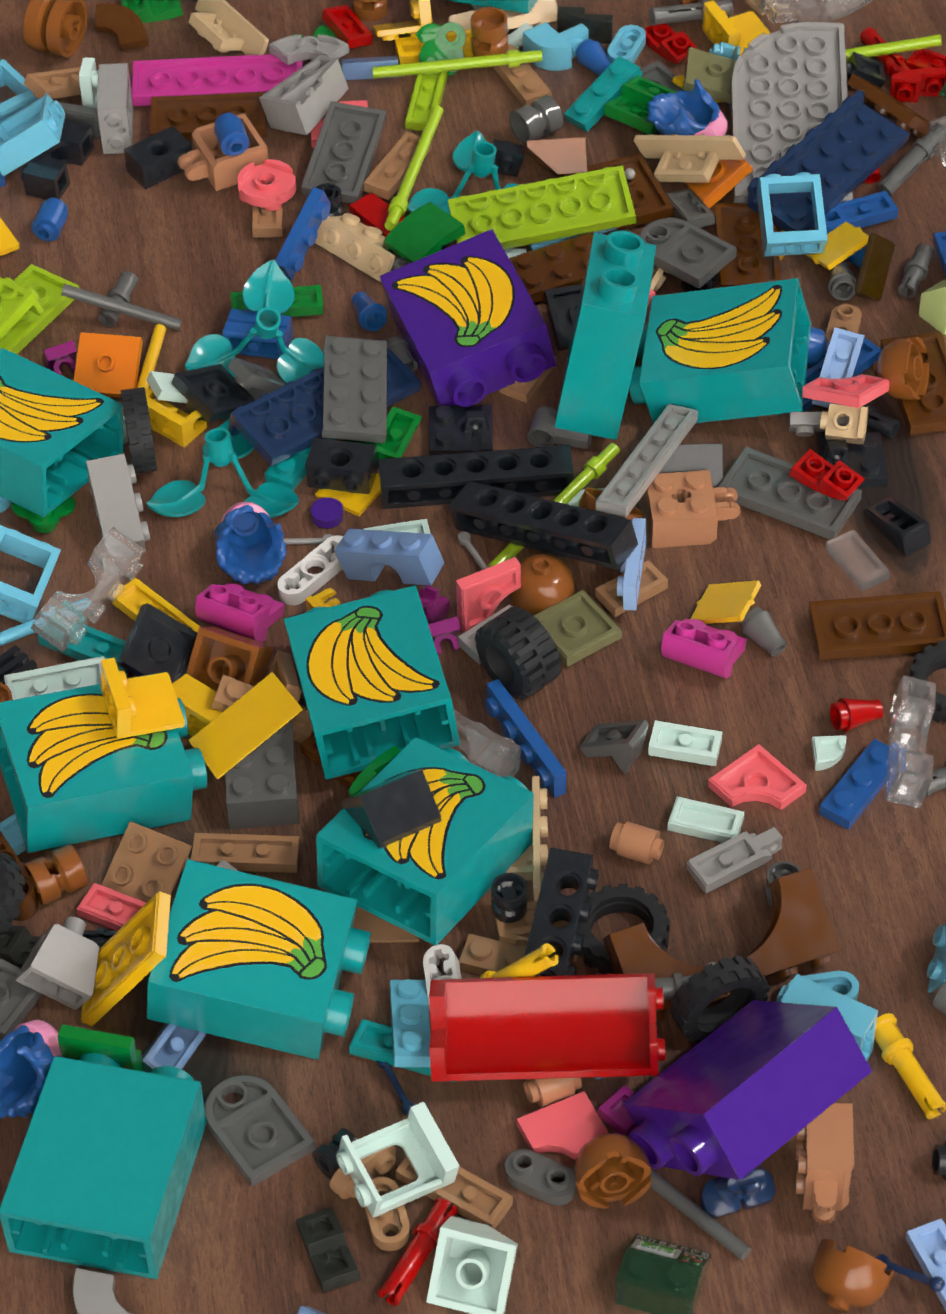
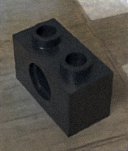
M171 126L125 148L126 170L146 190L183 172L184 170L179 167L177 162L184 153L187 154L192 151V144L177 129Z
M314 438L305 463L308 487L369 495L379 468L376 445Z

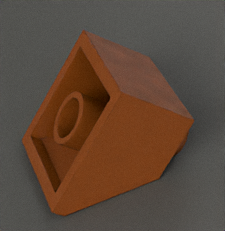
M215 626L199 627L186 674L217 691L223 674L255 686L266 677L274 646Z

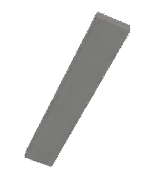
M668 404L597 498L596 511L627 517L698 420V410Z

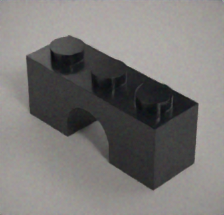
M64 120L60 142L31 159L29 164L24 166L21 179L24 182L26 195L45 200L49 198L60 199L70 185L67 164L83 166L94 149L90 125Z

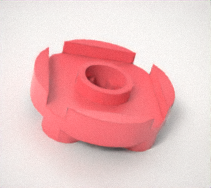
M268 159L264 160L263 165L255 166L254 162L250 163L239 172L237 177L239 199L256 207H265L268 211L279 210L282 204L290 200L296 192V178L293 175V169L282 161Z

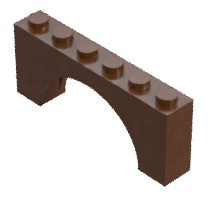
M810 867L777 878L769 883L772 893L770 924L761 942L746 957H749L756 964L764 977L777 973L779 980L799 973L797 966L810 962L811 967L816 968L832 962L831 955L840 951L841 948L812 868ZM644 923L611 933L602 939L614 974L655 973V978L671 977L672 973L690 976L703 971L704 966L687 964L664 952L651 938ZM726 992L712 1002L727 998L732 992ZM672 999L663 1000L664 1010H656V1021L665 1018L663 1012L670 1010Z

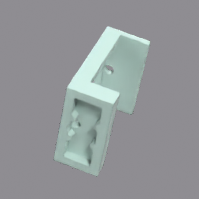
M424 1102L410 1107L407 1119L351 1142L348 1135L342 1136L339 1152L336 1155L340 1169L345 1175L350 1174L355 1184L354 1192L359 1204L363 1208L367 1206L373 1218L454 1183L459 1169L457 1160ZM399 1145L406 1153L418 1179L415 1182L380 1196L361 1159L390 1146Z

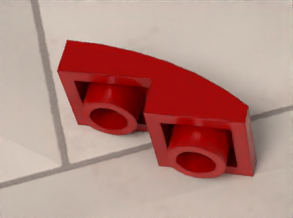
M667 23L650 25L644 28L646 32L645 44L658 55L672 63L678 64L686 60L689 47L699 50L683 31L675 33Z
M946 67L920 68L894 74L891 79L890 95L900 102L918 103L919 96L946 97Z
M811 449L803 455L789 473L790 476L807 487L842 501H846L865 480V478L840 460L833 466Z

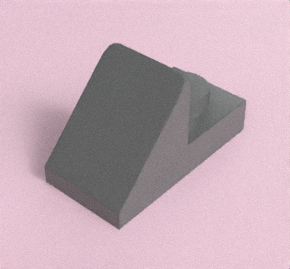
M234 357L228 366L236 375L235 381L244 387L255 400L259 399L263 394L271 393L286 384L274 371Z
M645 719L596 724L579 748L586 758L608 757L611 755L621 771L627 774L642 753L649 724Z

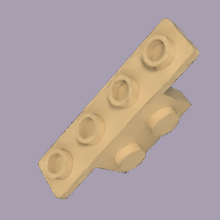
M198 0L196 5L198 13H191L188 23L197 30L200 36L206 38L215 50L223 53L242 51L246 56L265 54L269 43L268 38L225 0Z
M538 0L528 14L502 10L507 15L508 32L515 31L524 23H528L533 27L545 22L557 21L556 0ZM477 10L451 15L448 17V21L460 24L464 30L471 29V16Z
M650 134L636 135L634 138V143L644 158L661 159L654 173L659 182L709 183L719 160H743L746 155L737 138L729 135L684 136Z
M344 213L343 216H328L326 220L322 221L317 231L316 244L381 282L379 276L391 271L395 256L388 252L389 248L384 246V239L386 237L381 235L382 231L375 227L365 226L360 223V218L353 214Z
M532 776V792L534 793L532 844L505 873L518 874L525 881L533 880L534 901H538L544 876L542 866H546L548 859V844H541V837H548L547 816H541V809H548L547 788H540L539 776Z

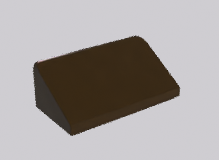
M875 233L869 234L855 291L861 298L880 301L895 244Z

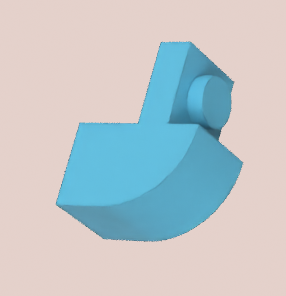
M547 22L523 32V52L542 50L543 61L532 63L545 70L561 71L572 68V58L577 57L576 50L578 46L588 39V28L581 23L558 33Z

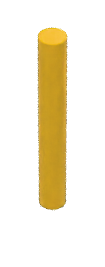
M157 324L154 327L136 388L144 387L145 392L150 387L146 379L150 371L155 370L166 333V327L162 324Z

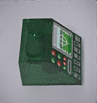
M636 1234L626 1247L616 1279L615 1304L652 1314H695L710 1263L711 1253Z

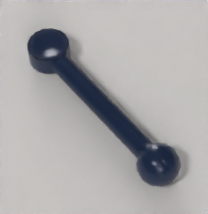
M376 1060L377 1066L385 1070L402 1103V1113L408 1116L410 1107L415 1106V1104L408 1101L390 1064Z
M885 1254L876 1256V1259L887 1265L885 1270L893 1269L894 1272L928 1284L935 1292H940L945 1287L944 1279L940 1276L931 1278L891 1262Z

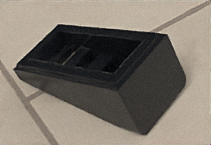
M891 496L864 509L865 516L906 556L930 544L929 523ZM892 511V513H890V514H888V515H886V516H883L884 514H886V513Z

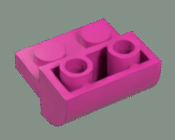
M226 583L224 586L212 584L196 596L195 612L200 621L263 642L266 640L268 627L283 616L285 604L273 600L268 595L248 591L238 584Z
M685 618L683 621L675 620L664 632L661 653L664 658L728 679L731 676L733 664L745 651L747 639L737 636L730 630H719L707 626L700 620Z

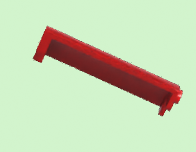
M655 973L431 980L429 993L431 1082L658 1076V1061H665V1038H657L656 1010H664L663 987H655Z

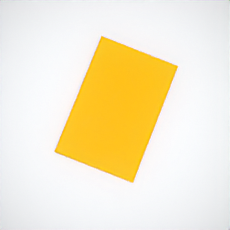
M271 672L188 741L194 748L200 749L204 762L215 777L219 779L303 709L276 675Z

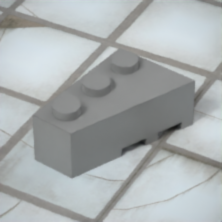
M319 55L259 97L270 128L308 135L326 115L330 102H337L349 88L338 58Z
M125 454L86 461L89 489L94 499L96 517H98L107 561L146 553L145 541L150 540L147 521L140 522L138 512H143V504L140 492H133L132 484L137 483L133 464L127 465Z

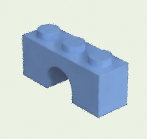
M348 529L334 550L348 580L376 581L384 566L388 565L399 574L403 584L431 586L445 563L433 535L425 533Z

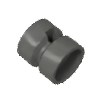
M545 95L533 101L532 105L526 104L511 111L509 122L514 136L524 145L526 141L539 140L543 135L547 136L562 129L563 116L556 101L551 96Z

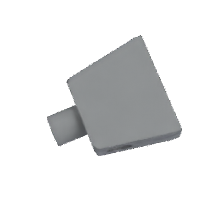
M67 917L63 926L53 924L40 936L15 981L74 1010L81 1007L93 995L99 953L97 943L83 937L86 923L77 917Z

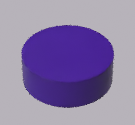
M329 497L315 501L311 507L313 523L324 529L338 526L344 518L341 502Z

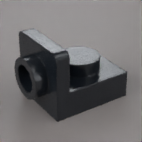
M853 52L848 61H846L847 82L852 74L879 88H882L886 82L882 62ZM847 84V91H848V90L850 89V87H851V86L848 85V84Z
M493 139L492 144L497 150L494 165L498 166L497 173L517 177L524 159V152L521 151L522 146Z

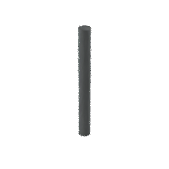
M64 284L62 289V296L150 323L162 324L173 330L179 331L182 319Z
M651 1169L652 1183L650 1188L740 1260H744L749 1255L751 1248Z

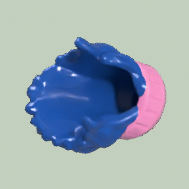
M699 79L694 80V89L692 91L679 90L675 94L660 93L653 96L652 101L648 102L647 121L653 123L656 130L663 135L724 136L726 134L727 120L719 110L718 104L703 88Z
M246 501L232 505L225 512L221 523L215 529L216 561L218 562V567L237 583L259 585L262 581H272L273 577L279 572L278 568L283 565V560L286 558L287 553L281 524H274L267 512L256 503Z
M32 1020L22 1023L0 1042L1 1119L6 1116L9 1118L18 1116L26 1118L27 1114L34 1113L54 1056L62 1057L57 1037L59 1032L45 1021Z

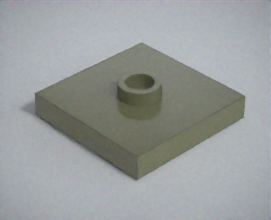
M689 47L686 54L683 90L692 91L694 89V80L699 79L703 88L713 99L731 103V80L737 60Z
M584 590L534 615L550 634L558 650L559 658L566 667L622 638V630Z

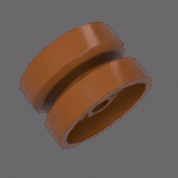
M30 0L26 9L23 26L24 40L27 46L43 52L50 51L52 54L66 58L73 56L82 43L87 27V8L84 0Z

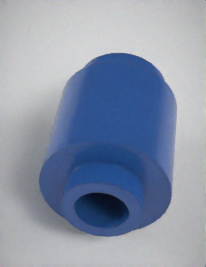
M224 113L216 119L214 132L223 153L229 156H236L246 151L249 146V138L241 119L232 113Z
M49 198L40 205L31 224L32 232L44 241H55L58 239L68 218L67 205L57 198Z

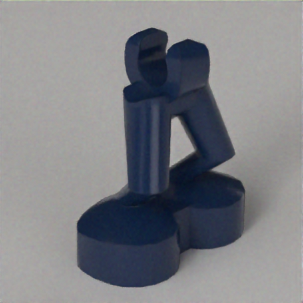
M757 1166L741 1180L718 1176L710 1179L703 1186L700 1192L701 1207L711 1217L718 1219L735 1214L741 1206L744 1209H751L765 1205L775 1195L774 1181L770 1173L760 1166Z

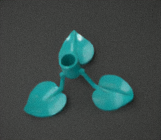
M479 130L467 136L459 143L452 156L454 165L458 169L466 171L454 195L449 198L442 190L435 188L422 189L413 195L407 208L409 212L412 213L422 205L431 202L450 215L448 199L459 197L471 172L477 177H487L491 173L495 190L502 189L497 175L498 166L494 165L496 147L492 143L487 142ZM509 183L504 188L514 187L519 184Z
M270 260L260 266L249 277L244 286L243 302L246 308L252 312H258L254 327L250 329L248 335L234 350H232L230 341L221 335L209 334L202 337L191 350L185 364L187 371L222 364L235 378L236 375L228 366L233 358L236 357L235 355L239 354L255 335L262 339L277 338L280 350L284 354L278 358L276 367L280 378L285 383L296 381L308 375L312 370L323 367L324 354L311 340L295 338L290 343L289 348L284 344L283 333L279 330L281 323L280 314L285 313L292 306L294 289L275 260Z
M229 418L218 428L209 430L204 436L203 467L199 484L196 486L188 480L172 481L162 486L146 504L154 512L169 517H183L195 513L206 502L205 496L200 492L205 488L209 463L212 462L217 467H224L230 464L231 461L247 493L251 495L245 502L258 504L267 512L270 518L280 516L292 510L299 504V499L292 489L276 482L263 483L257 490L250 486L237 459L250 454L254 447L241 433L234 437L230 435L228 431Z

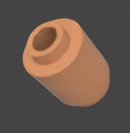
M629 821L625 824L617 822L611 835L609 848L615 850L619 856L650 865L653 859L659 860L664 848V840L660 839V831Z
M581 1078L527 1079V1081L523 1082V1087L528 1100L531 1103L536 1102L542 1108L573 1096L575 1090L582 1087Z

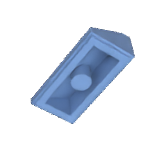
M398 57L341 59L345 80L374 79L373 67L398 65Z
M165 1023L142 1055L143 1071L151 1073L158 1066H172L182 1069L207 1033Z

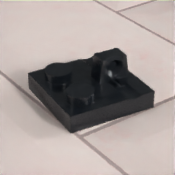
M583 284L545 290L543 294L558 351L568 350Z
M222 364L175 373L171 382L188 400L186 412L191 414L197 410L208 423L230 418V413L237 407L245 406L255 401L250 393L235 381V378Z
M492 404L469 407L458 405L429 406V455L493 451Z
M880 432L866 433L864 445L847 443L846 440H826L825 434L817 435L818 455L833 466L840 460L865 478L859 488L887 487L888 474Z
M148 603L141 605L117 664L137 676L167 672L171 682L174 683L187 672L197 632Z

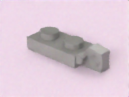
M775 827L759 835L755 833L749 834L745 831L686 862V869L703 892L707 894L766 864V862L772 859L771 856L782 849V836Z

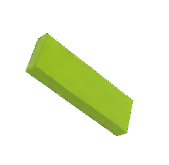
M447 71L417 74L405 120V129L424 130L433 106L441 105L448 77Z

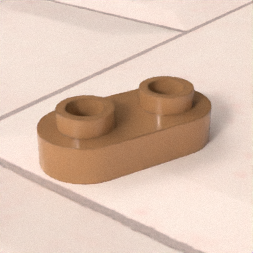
M851 304L836 306L831 312L826 331V341L830 343L834 327L859 334L862 319L861 311Z
M394 1145L361 1159L371 1179L379 1174L387 1173L393 1167L396 1161V1147ZM339 1168L330 1181V1188L341 1199L356 1198L354 1192L355 1184L350 1174L345 1175Z
M376 1177L371 1179L380 1196L399 1189L398 1184L390 1178ZM404 1205L374 1218L367 1206L364 1207L372 1240L377 1247L385 1251H396L407 1244L410 1238V1224ZM389 1231L397 1233L395 1236L385 1235Z

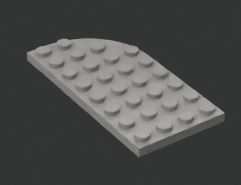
M799 22L782 25L778 31L768 35L763 33L749 43L747 50L741 57H738L731 80L732 136L737 138L746 153L744 159L754 170L733 188L734 203H747V188L750 182L755 177H760L765 173L773 161L781 159L790 146L793 144L797 145L804 139L806 133L811 128L815 129L820 125L826 115L830 112H835L848 97L844 23ZM853 191L839 203L853 200Z

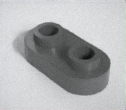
M528 1149L512 1152L505 1161V1178L507 1182L524 1193L556 1206L569 1203L576 1195L577 1185L574 1172L563 1164ZM528 1164L530 1166L527 1168H520L518 1165ZM560 1178L563 1182L557 1184L552 1182V1180Z

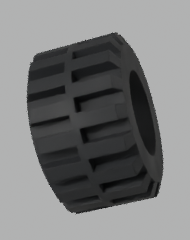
M517 606L510 607L476 631L475 645L485 670L493 681L499 679L513 698L525 700L560 675L561 661L553 639L540 621L527 610Z

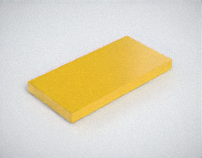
M160 891L156 893L99 949L94 991L92 997L82 1005V1023L94 1026L166 957L171 895Z

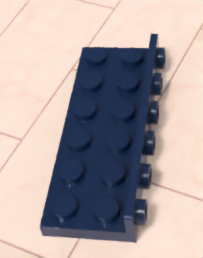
M859 90L852 97L848 96L835 112L828 113L823 122L815 129L811 128L806 133L804 139L797 145L793 144L790 146L786 154L778 161H773L767 171L760 177H765L769 174L794 176L801 172H808L811 175L820 174L824 214L826 215L907 143L909 133L864 105L865 92ZM755 177L747 188V206L759 214L756 190L760 177ZM811 192L769 194L773 224L786 232L805 231L815 225Z
M387 347V407L420 391L422 382ZM323 367L314 369L308 375L296 381H290L271 393L263 394L259 399L245 406L237 407L230 413L228 429L230 435L234 437L241 433L270 466L312 446L314 438L326 439L322 438Z

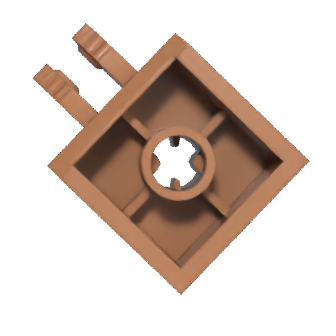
M245 113L236 115L241 119L249 138L248 148L239 155L229 156L223 153L214 132L215 122L194 130L191 134L193 151L187 154L184 153L177 162L179 167L185 171L184 174L189 181L193 182L197 179L208 178L215 191L237 185L238 174L246 165L253 162L255 166L263 165L264 160H268L267 146Z
M710 470L658 474L645 491V507L652 548L704 545L714 542L717 539L718 521L738 518L741 513L738 503H735L738 498L737 490L732 487L713 488Z
M833 1103L799 1131L797 1138L795 1137V1161H797L795 1194H802L803 1209L812 1210L813 1219L819 1225L823 1224L824 1226L825 1224L829 1225V1223H832L835 1220V1210L841 1211L849 1204V1186L851 1172L854 1168L853 1104Z

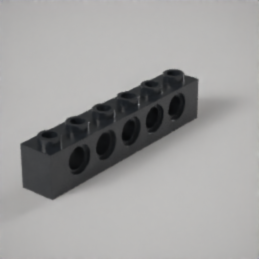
M570 445L378 459L382 509L450 504L469 481L534 497L558 496L574 480Z
M469 481L449 505L457 530L615 570L621 568L638 545L632 520L505 490L487 484Z
M550 847L525 956L540 948L543 944L548 943L555 949L556 952L554 953L560 954L561 958L558 959L557 965L542 971L534 977L576 975L577 968L572 967L574 955L580 956L583 949L584 934H580L582 922L588 923L592 902L587 901L589 890H596L599 878V869H594L593 855ZM572 888L576 890V892L572 895H563L560 893L563 889ZM559 920H564L569 923L564 928H556L553 926V923Z

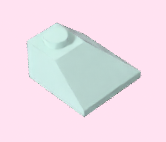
M450 1216L440 1227L426 1302L470 1314H504L518 1244L489 1225Z

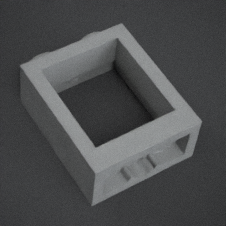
M128 63L99 64L97 112L103 154L124 153V149L131 146L133 142L134 108Z

